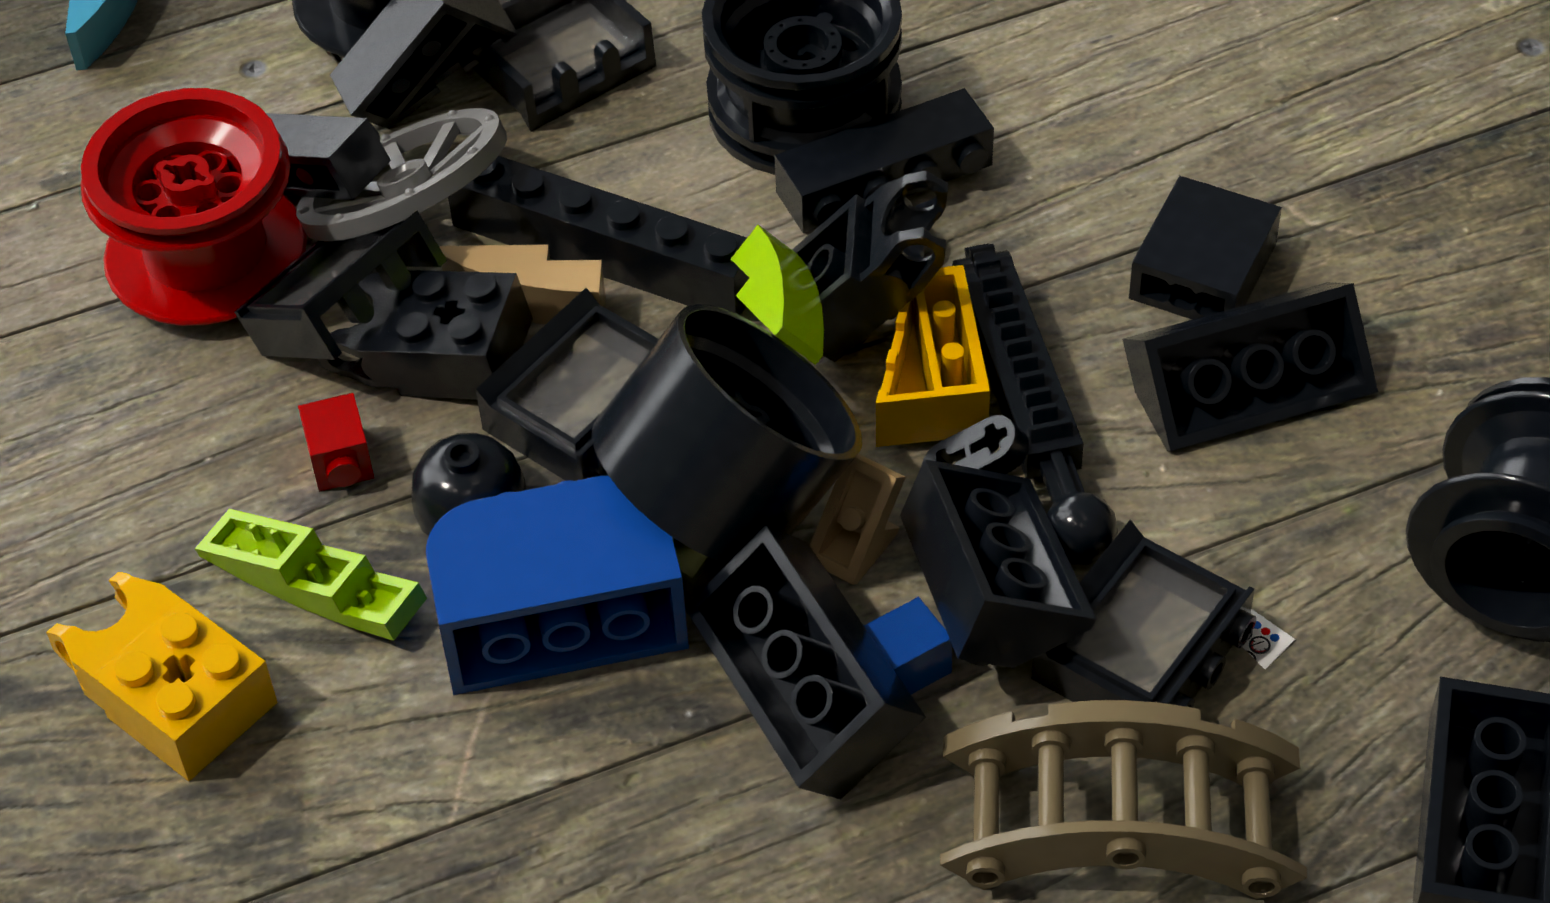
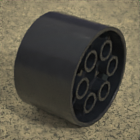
M705 304L689 305L678 313L596 419L592 429V441L596 454L609 477L625 497L667 534L696 552L728 564L765 525L792 535L862 448L861 430L852 411L836 389L812 364L789 345L756 323L728 310Z

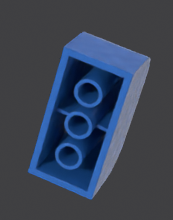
M598 476L577 481H562L556 485L519 492H505L497 496L469 501L453 508L442 516L429 534L426 544V558L453 695L689 649L683 580L672 536L640 512L618 489L609 476Z

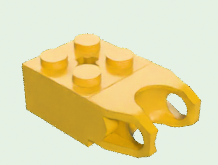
M118 572L109 579V582L115 589V599L126 610L117 623L99 631H84L76 626L56 623L46 633L53 650L74 671L84 695L105 710L108 719L189 782L278 703L266 661L163 584L136 578L128 573Z

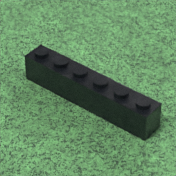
M498 156L487 169L470 183L448 197L454 227L507 245H549L551 260H602L604 278L687 306L694 304L711 305L740 316L746 308L736 295L748 281L749 277L731 258L747 237Z

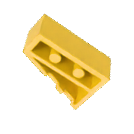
M964 265L941 267L923 291L898 311L896 330L886 359V371L881 390L878 391L876 399V447L945 440L989 417L990 388Z

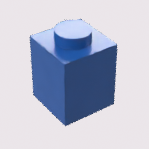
M920 597L864 625L910 694L952 673V643L946 629Z

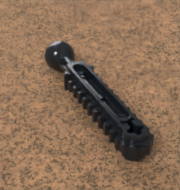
M989 243L965 248L966 258L954 260L952 266L964 265L986 373L1002 416L1012 420L1026 433L1029 439V450L1021 464L1025 478H1043L1052 502L1047 516L1070 564L1089 565L1096 562L1116 538L1118 530L1115 513L1104 499L1087 493L1083 489L1077 470L1082 469L1084 443L1020 282L1010 252L1008 250L995 252L994 244Z

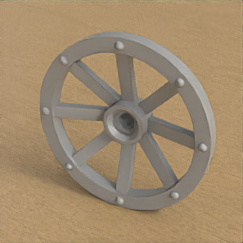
M484 108L450 110L447 113L411 124L389 135L383 134L380 142L391 159L389 162L391 169L383 174L377 182L371 181L357 197H363L362 199L329 205L333 199L302 197L297 205L296 216L306 235L318 241H338L355 238L406 220L416 210L421 213L441 202L479 176L502 152L507 142V133L499 116L494 111ZM472 133L446 156L457 135ZM433 141L424 159H413L405 162L402 153Z

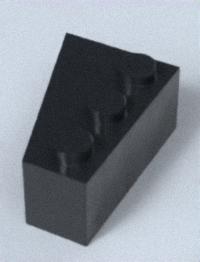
M391 0L330 76L351 116L368 118L370 123L390 129L441 92L437 84L460 67L465 72H468L479 64L476 58L479 53L500 38L506 44L517 36L518 33L499 0Z

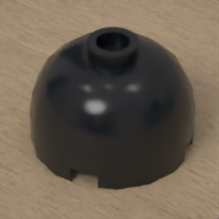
M457 433L440 439L427 449L413 472L412 506L414 515L421 530L429 536L438 520L461 504L497 496L505 492L527 490L525 477L513 452L494 438L478 433Z

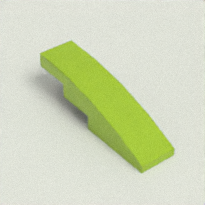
M229 508L195 548L199 557L246 583L292 605L347 627L393 641L427 600L419 582L375 572L366 555L322 545L313 528Z

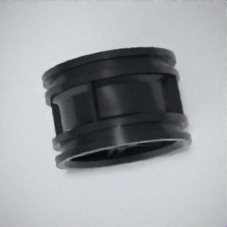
M705 0L702 9L705 58L710 66L706 81L710 127L717 141L734 158L751 168L775 175L774 155L902 110V80L897 63L902 44V9L900 0Z

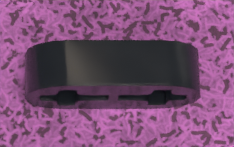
M994 415L937 443L930 448L924 459L949 464L955 462V465L1008 474L1019 467L1026 458L1029 450V439L1026 433L1006 416ZM1002 437H1004V438L1000 441V450H998L997 452H995V451L999 448V441H998V440L1001 439Z

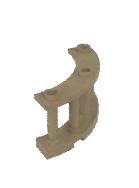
M1090 700L1049 704L1048 715L1015 721L1013 712H1008L966 725L943 736V757L974 776L973 841L940 854V866L983 890L1027 875L1089 866H1113L1119 869L1147 867L1176 871L1224 884L1256 900L1274 896L1281 889L1307 879L1306 866L1284 854L1274 851L1272 845L1269 785L1274 780L1300 769L1299 747L1251 723L1234 719L1230 728L1201 720V710L1192 707L1129 700ZM1087 757H1111L1112 820L1064 822V760ZM1137 758L1168 761L1183 765L1185 826L1138 821ZM1038 765V826L999 833V777L1022 768ZM1209 772L1243 786L1246 840L1212 831Z

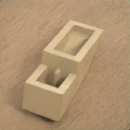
M549 245L440 246L447 259L441 266L442 271L517 273L533 317V323L547 324L585 288L605 308L606 295L602 260L551 261Z

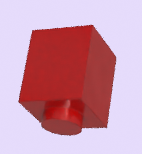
M354 393L298 405L319 492L337 487H347L357 482L374 479L368 446Z

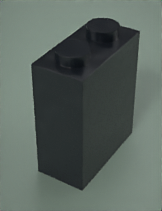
M1179 175L1132 261L1129 299L1192 320L1246 305L1276 246L1282 207Z

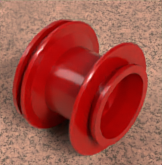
M182 88L164 91L139 99L120 109L107 119L92 135L84 150L81 163L82 203L90 220L101 232L109 236L103 261L105 276L110 288L125 306L137 314L157 322L179 326L208 325L237 318L234 311L306 251L307 235L296 216L297 207L283 194L288 184L291 167L288 148L272 119L258 105L245 97L223 90Z

